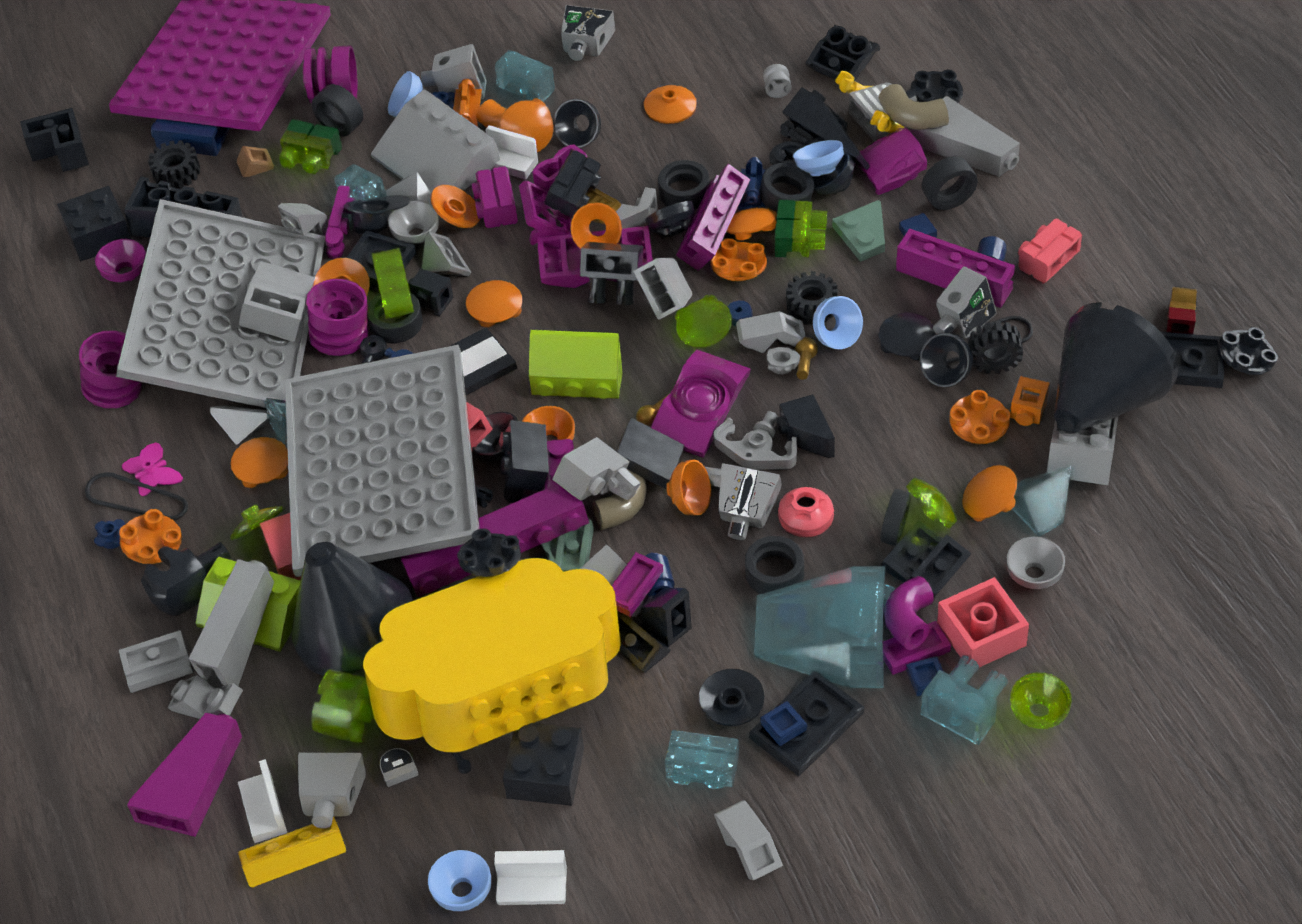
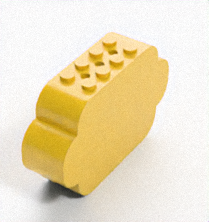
M529 558L520 560L512 569L500 575L490 577L478 576L406 603L388 612L380 623L382 642L376 644L367 652L363 661V667L374 719L386 735L402 740L416 739L423 736L431 747L439 751H465L518 730L525 725L535 723L590 701L605 690L608 684L607 662L612 660L620 649L615 591L603 575L593 570L573 569L563 572L556 563L547 559Z

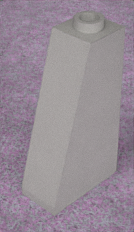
M948 96L943 98L948 110V125L924 130L909 128V131L921 144L922 149L946 158L953 156L962 157L971 167L998 177L1008 170H1012L1019 161V142Z
M237 560L189 657V661L198 675L215 688H222L231 683L239 686L274 585V580L268 568L259 561L251 560L246 562Z

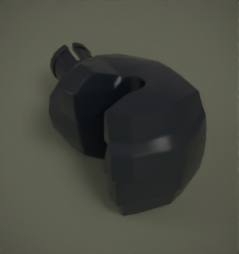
M218 542L199 556L194 555L187 547L178 551L163 546L158 550V555L161 561L170 569L168 571H160L157 567L148 564L141 583L151 602L156 605L158 610L171 616H178L200 602L203 581L218 557L230 559L231 556L222 542Z

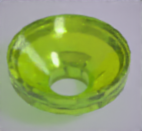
M1035 672L1027 674L1016 681L1011 690L1010 703L1014 715L1023 724L1036 729H1048L1059 725L1065 720L1071 708L1072 697L1069 688L1060 678L1048 673ZM1034 704H1043L1049 709V713L1045 716H1036L1031 713L1030 707Z

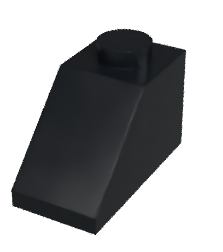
M813 394L779 404L780 416L776 417V423L781 435L785 434L788 441H792V437H796L798 448L826 458L835 457V437Z
M663 588L656 595L648 597L641 606L643 625L668 647L692 629L689 591L685 588Z

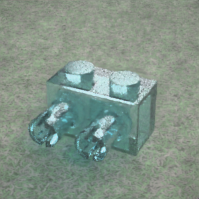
M963 655L950 674L939 670L922 693L921 715L979 745L995 723L998 701L996 698L1003 688L1007 686L1008 680L1002 674L995 679L998 672L992 670L978 690L967 683L975 672L978 671L979 665L973 659L966 664L969 657Z

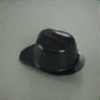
M390 195L364 201L347 202L344 204V207L352 212L353 226L356 233L364 234L366 230L378 233L389 226L388 219L390 213L393 210L407 206L410 203V199L406 196Z

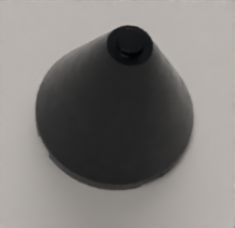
M1101 302L1086 304L1073 314L1065 327L1054 412L1059 428L1066 432L1076 433L1160 400L1169 392L1178 377V366L1175 365L1173 367L1170 359L1174 351L1163 334L1148 320L1132 310L1119 305L1113 310L1100 308L1102 306Z
M319 542L314 544L305 555L291 631L292 642L299 658L310 670L326 677L346 678L345 672L360 669L365 674L363 661L367 652L373 646L382 642L380 635L382 619L394 608L414 601L406 585L398 578L333 543Z

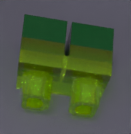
M292 119L280 139L282 151L279 159L281 166L287 169H292L296 163H300L303 166V170L307 173L316 174L320 168L328 170L331 156L333 154L338 155L342 149L338 129L317 124L314 127L313 123Z
M779 199L775 231V257H787V252H801L804 257L809 258L810 249L825 250L826 231H815L812 229L827 230V211L812 210V202Z

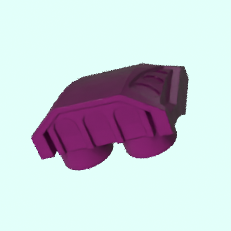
M899 127L895 132L860 150L870 167L868 170L860 166L859 168L874 185L878 195L903 186L907 181L915 179L919 172L927 169V159L921 144L908 128Z

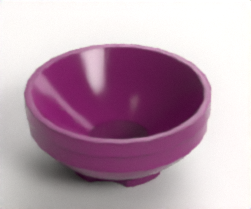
M115 240L99 250L95 258V264L100 275L109 281H132L142 272L146 251L143 245L135 240ZM123 267H132V270L127 273H117Z

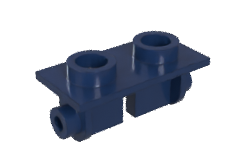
M757 157L750 158L746 163V169H741V173L747 176L750 181L738 205V210L766 208L761 200L759 191L766 169H762V162Z

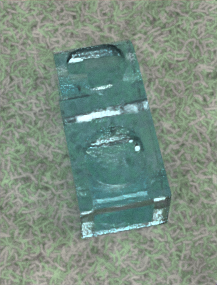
M355 164L350 165L345 171L334 178L337 187L340 185L350 186L351 197L358 201L387 196L382 178Z

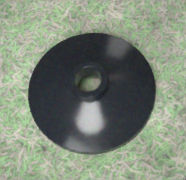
M724 669L712 674L704 681L699 692V703L703 713L711 721L724 726H740L752 721L761 712L765 701V693L761 682L751 673L741 669ZM731 701L737 702L736 704H732V705H731V704H727L728 702H731Z

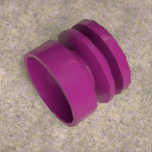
M351 45L334 46L331 59L328 58L324 47H319L317 54L314 48L305 49L303 82L311 104L314 97L330 84L345 88L357 99V66L354 50Z
M346 279L325 280L313 286L308 292L306 299L308 337L311 345L322 353L335 356L352 354L359 350L362 340L368 337L369 333L368 304L364 289L357 283Z
M101 331L92 334L83 341L79 349L81 391L84 397L96 406L107 409L129 405L138 398L142 390V382L116 377L126 333Z

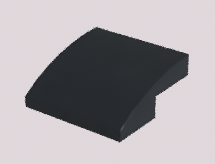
M918 520L882 561L880 567L903 583L916 576H921L929 583L933 592V598H935L972 553L948 534L942 539Z

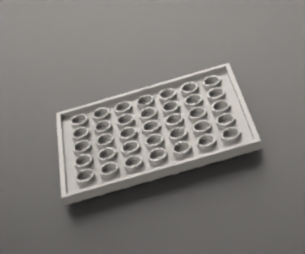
M160 199L116 377L286 412L285 379L300 376L308 335L307 309L305 308L295 342L239 326L241 310L250 282L260 261L315 277L320 269L326 236L309 232L303 236L296 231H289L282 226Z
M459 345L285 379L292 570L296 577L302 575L306 552L311 546L319 542L333 543L370 563L462 545L472 538V533L479 529L462 356Z

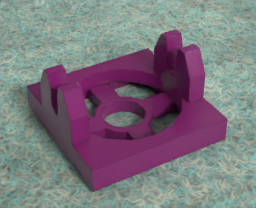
M524 180L519 185L526 224L534 228L529 238L530 244L535 245L538 243V237L571 234L572 219L560 213L559 210H554L545 205L544 201L548 191ZM549 208V209L553 212L554 215H552L551 213H549V212L547 211V209ZM543 214L546 217V220L538 217L537 215ZM556 219L561 222V227L556 225Z

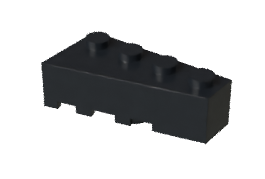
M140 176L124 209L131 236L151 237L160 199L242 217L237 197L210 191L200 194L196 193L194 188L187 186L177 189L171 187L169 182L150 183L149 178Z

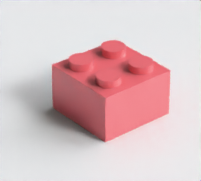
M995 577L944 599L938 604L937 623L970 672L1027 645L1029 623Z

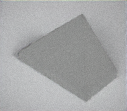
M418 172L403 178L383 192V196L401 195L408 197L410 201H423L431 204V192Z
M430 231L427 232L422 269L439 275L469 277L472 272L449 237Z
M218 405L210 409V414L236 445L275 418L277 412L275 410Z

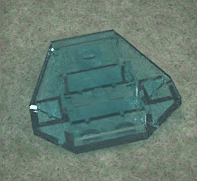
M853 566L757 595L755 657L809 675L815 670L829 681L850 688H884L883 611L885 566Z

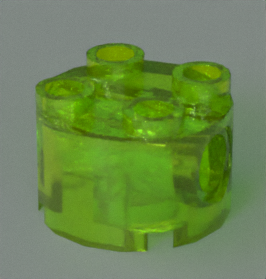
M329 669L323 676L317 691L318 694L322 695L319 703L314 702L312 730L322 735L359 743L363 736L364 722L370 723L373 718L366 677Z

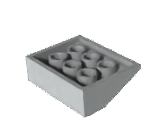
M425 89L402 107L371 153L372 158L400 179L418 172L431 193L439 185H451L464 191L476 181L475 173L477 171L492 169L495 163L500 160L494 138Z

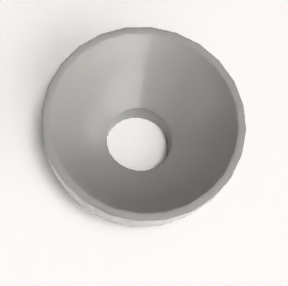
M410 201L407 206L393 210L390 213L388 224L392 235L396 239L406 243L420 244L425 242V236L428 231L436 233L439 226V217L431 204L423 201ZM419 228L423 230L419 235L412 236L408 234L412 229Z
M1023 538L1015 542L1008 550L1006 560L1009 575L1015 582L1026 588H1048L1058 582L1064 572L1065 556L1063 551L1057 544L1046 538ZM1030 567H1037L1044 574L1039 578H1031L1025 571Z

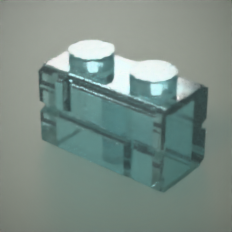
M508 50L495 64L497 84L501 88L527 99L533 100L538 98L543 102L555 90L553 68L540 61Z
M672 730L665 759L666 778H670L678 784H689L690 782L704 783L712 789H721L724 786L733 787L739 758L738 739Z

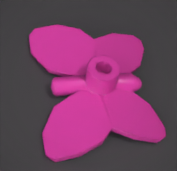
M156 442L142 449L140 456L130 458L122 464L124 471L135 474V478L140 479L139 482L156 487L157 484H176L183 480L178 471L170 467H164L167 463L162 459L163 448ZM138 486L139 494L142 497L151 492L150 489Z

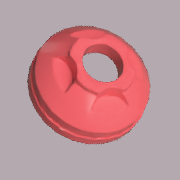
M800 487L789 491L783 496L778 508V519L781 526L787 532L799 537H813L822 534L831 526L834 519V508L831 499L823 491L812 487ZM802 497H810L815 503L810 507H802L798 505L797 501Z

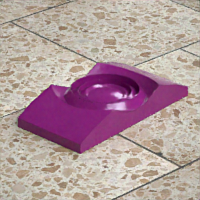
M649 227L623 228L617 244L643 246V265L653 261ZM606 230L591 233L595 236H602ZM571 234L537 238L541 283L577 288L589 282V277L580 276L581 249L575 244ZM606 278V280L617 282V279Z
M697 349L683 365L674 388L663 400L651 428L683 444V451L704 458L714 440V431L724 422L750 375L751 369Z

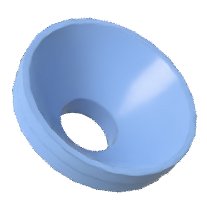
M408 71L398 80L389 100V115L396 117L402 107L423 90L422 82L415 73Z
M837 140L816 142L797 150L793 158L796 166L810 173L811 176L829 174L835 170V167L843 157V144Z
M834 296L825 299L819 304L814 313L813 329L815 335L827 347L833 349L848 348L857 341L862 332L863 317L861 310L848 297ZM828 314H832L836 320L835 327L831 331L827 330L824 325L825 317Z
M467 850L449 852L440 857L431 867L428 875L429 890L434 900L447 910H470L478 906L489 893L491 888L489 866L480 855ZM467 882L472 886V890L468 895L458 897L452 893L453 887L456 884Z

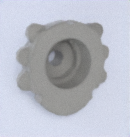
M788 347L768 349V369L776 374L783 375L789 373L800 362L798 352L792 351Z

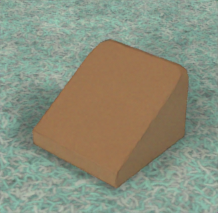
M242 146L237 158V164L243 177H250L274 168L267 149Z

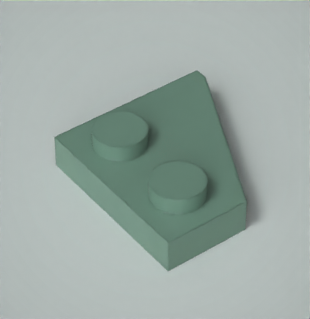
M880 200L832 219V227L860 262L885 252Z
M589 520L588 524L577 530L570 531L547 543L541 544L548 560L556 563L563 572L580 569L589 561L594 530L592 520Z

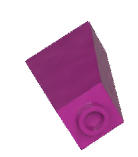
M205 713L129 800L127 806L135 822L196 837L241 741L242 735L236 719L226 714L215 715Z

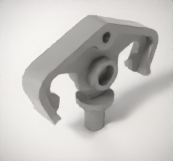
M772 411L766 413L763 421L756 422L753 427L754 431L747 433L742 441H729L726 439L727 435L733 434L735 431V425L730 417L714 431V444L717 449L744 468L754 470L791 469L797 462L796 437H792V441L786 443V455L779 456L771 451L772 438L775 435L773 425L777 417Z

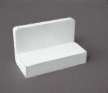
M489 125L486 128V133L495 139L500 160L495 163L493 168L506 166L509 175L526 180L538 163L536 140Z
M266 759L259 761L262 771L261 775L238 782L254 843L287 833Z
M564 850L495 851L494 864L497 873L496 901L498 905L565 903L567 865Z

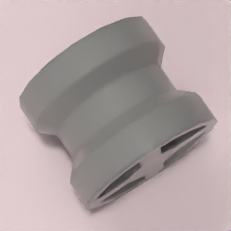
M773 64L764 70L763 80L767 95L773 98H782L790 93L791 81L789 79V70L786 66Z

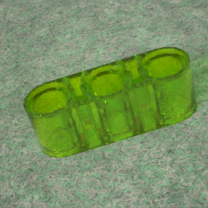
M400 248L372 253L386 319L414 313Z

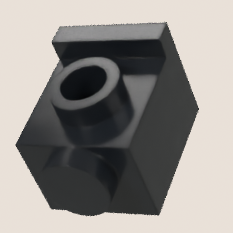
M420 269L415 277L409 280L406 291L415 295L419 300L420 307L434 310V315L440 317L454 298L450 278L424 269Z

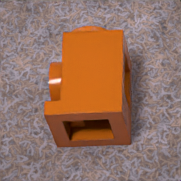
M1020 376L1011 402L1010 418L1015 419L1018 424L1023 426H1029L1032 423L1040 424L1048 402L1050 382ZM1025 391L1039 393L1040 395L1037 396L1025 393Z

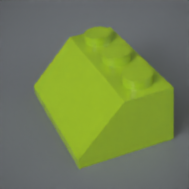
M530 331L529 381L532 395L619 399L622 379L619 333Z
M218 557L205 577L196 618L197 627L204 628L236 564L235 561ZM269 571L274 580V585L253 644L281 652L292 631L300 580Z

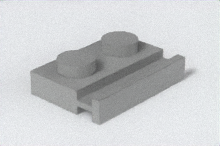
M181 630L119 650L131 693L193 673Z

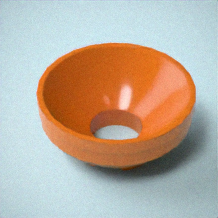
M597 202L589 203L582 206L574 214L570 227L571 236L580 249L587 242L617 244L622 234V223L617 212L609 205ZM595 219L602 220L606 225V231L602 236H595L590 232V223Z
M544 406L536 408L529 412L522 420V422L545 424L546 436L554 435L558 440H573L574 419L571 414L560 407Z
M695 459L679 463L674 469L670 481L667 483V495L671 498L672 503L683 514L688 516L702 515L707 510L711 499L709 475L703 464Z

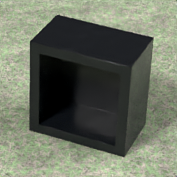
M109 186L57 204L64 226L80 262L95 257L103 246L112 241L131 239L125 218Z
M530 723L513 731L503 775L507 799L572 806L584 751L581 728Z

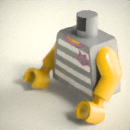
M846 71L840 72L835 82L839 84L841 92L849 93V114L874 142L895 132L899 127L904 128V126L894 122L879 102L880 92L885 87L891 85V83L886 82L876 86H863L854 81V77ZM913 90L905 91L909 99L917 101Z

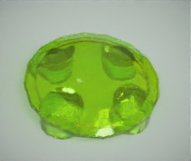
M706 295L702 299L692 302L687 307L678 310L675 316L679 338L685 344L692 347H708L718 343L727 335L732 323L730 309L723 302L718 301L714 295Z
M915 477L906 485V488L917 499L921 498L925 503L921 508L930 519L936 520L938 518L947 528H951L957 522L949 501L936 487Z

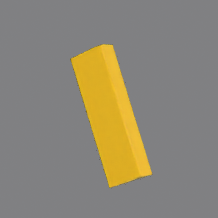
M333 817L332 825L328 828H318L311 824L238 852L248 885L255 887L346 852V847L335 817Z

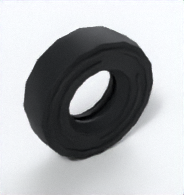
M895 489L892 493L882 525L880 537L882 542L897 545L900 541L910 508V492Z

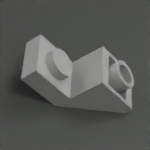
M645 187L642 197L637 198L635 206L621 204V207L616 212L620 217L622 229L647 226L645 218L657 211L656 189Z
M281 203L278 206L282 217L281 222L289 231H296L303 236L308 232L326 236L329 223L326 214L308 204Z
M780 311L739 319L736 322L740 344L764 353L776 339L784 344H790L795 347L799 341L806 337L803 322Z
M196 675L187 680H180L171 692L173 698L167 708L173 712L198 719L205 713L230 715L243 690L234 683L222 688H215Z
M745 800L714 814L726 845L736 848L749 880H755L783 866L770 833Z

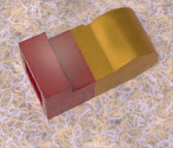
M1172 287L1166 332L1194 334L1196 323V289ZM1172 324H1186L1188 329L1177 331L1172 328Z

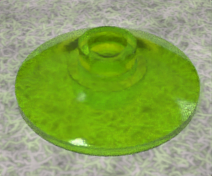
M257 504L246 509L241 513L243 520L231 533L230 540H236L260 527V523L273 519L285 510L284 507L271 506L259 509Z

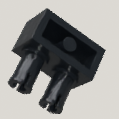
M587 242L581 248L580 276L589 277L588 302L594 303L595 300H597V303L606 302V278L617 279L616 304L622 305L623 302H625V305L634 304V280L637 281V278L633 271L643 266V246Z
M510 420L506 432L502 431L500 434L499 449L503 450L504 453L500 464V473L505 476L504 498L513 503L520 500L524 489L542 490L549 474L546 425Z

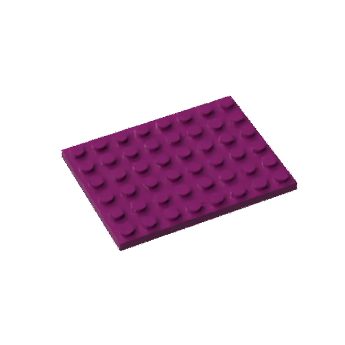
M181 0L109 103L111 113L260 131L304 60L305 49L312 47L331 15L330 6L279 0Z

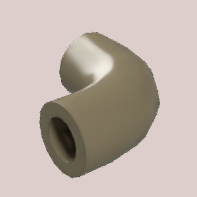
M891 84L885 87L879 94L878 98L883 110L894 122L906 128L917 130L934 129L946 126L949 123L948 110L944 100L941 98L928 102L913 101L909 99L904 88L898 84Z
M628 470L640 482L636 494L629 500H625L614 493L609 497L593 501V513L600 530L612 528L629 521L641 510L647 494L644 477Z

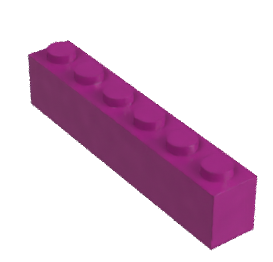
M559 484L478 518L479 529L484 528L488 529L491 533L516 536L519 539L521 553L542 543H547L565 533L577 530L589 523L583 502ZM464 544L401 556L417 597L434 592L438 588L471 575L465 572L458 563L457 554Z

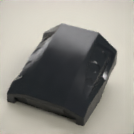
M834 25V27L828 30L827 35L817 43L807 59L806 65L836 80L841 71H846L856 81L875 52L880 51L881 48L878 43L868 41L864 36H855L851 32L848 33L844 27Z

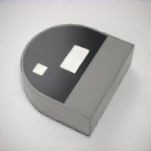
M394 748L388 750L380 759V769L387 787L418 776V771L411 754L404 749Z

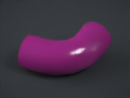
M916 576L893 590L883 608L886 627L894 638L907 650L919 647L926 640L930 631L929 626L916 614L919 610L931 605L934 600L929 583L921 576Z

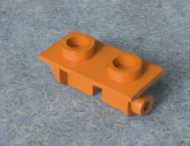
M463 79L459 83V89H455L453 110L478 127L479 122L476 119V114L481 103L482 89H475L470 79Z

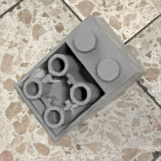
M260 261L243 302L239 326L295 342L305 312L307 294L313 287L315 277Z
M1118 416L1076 433L1063 431L1055 420L1046 476L1108 485Z

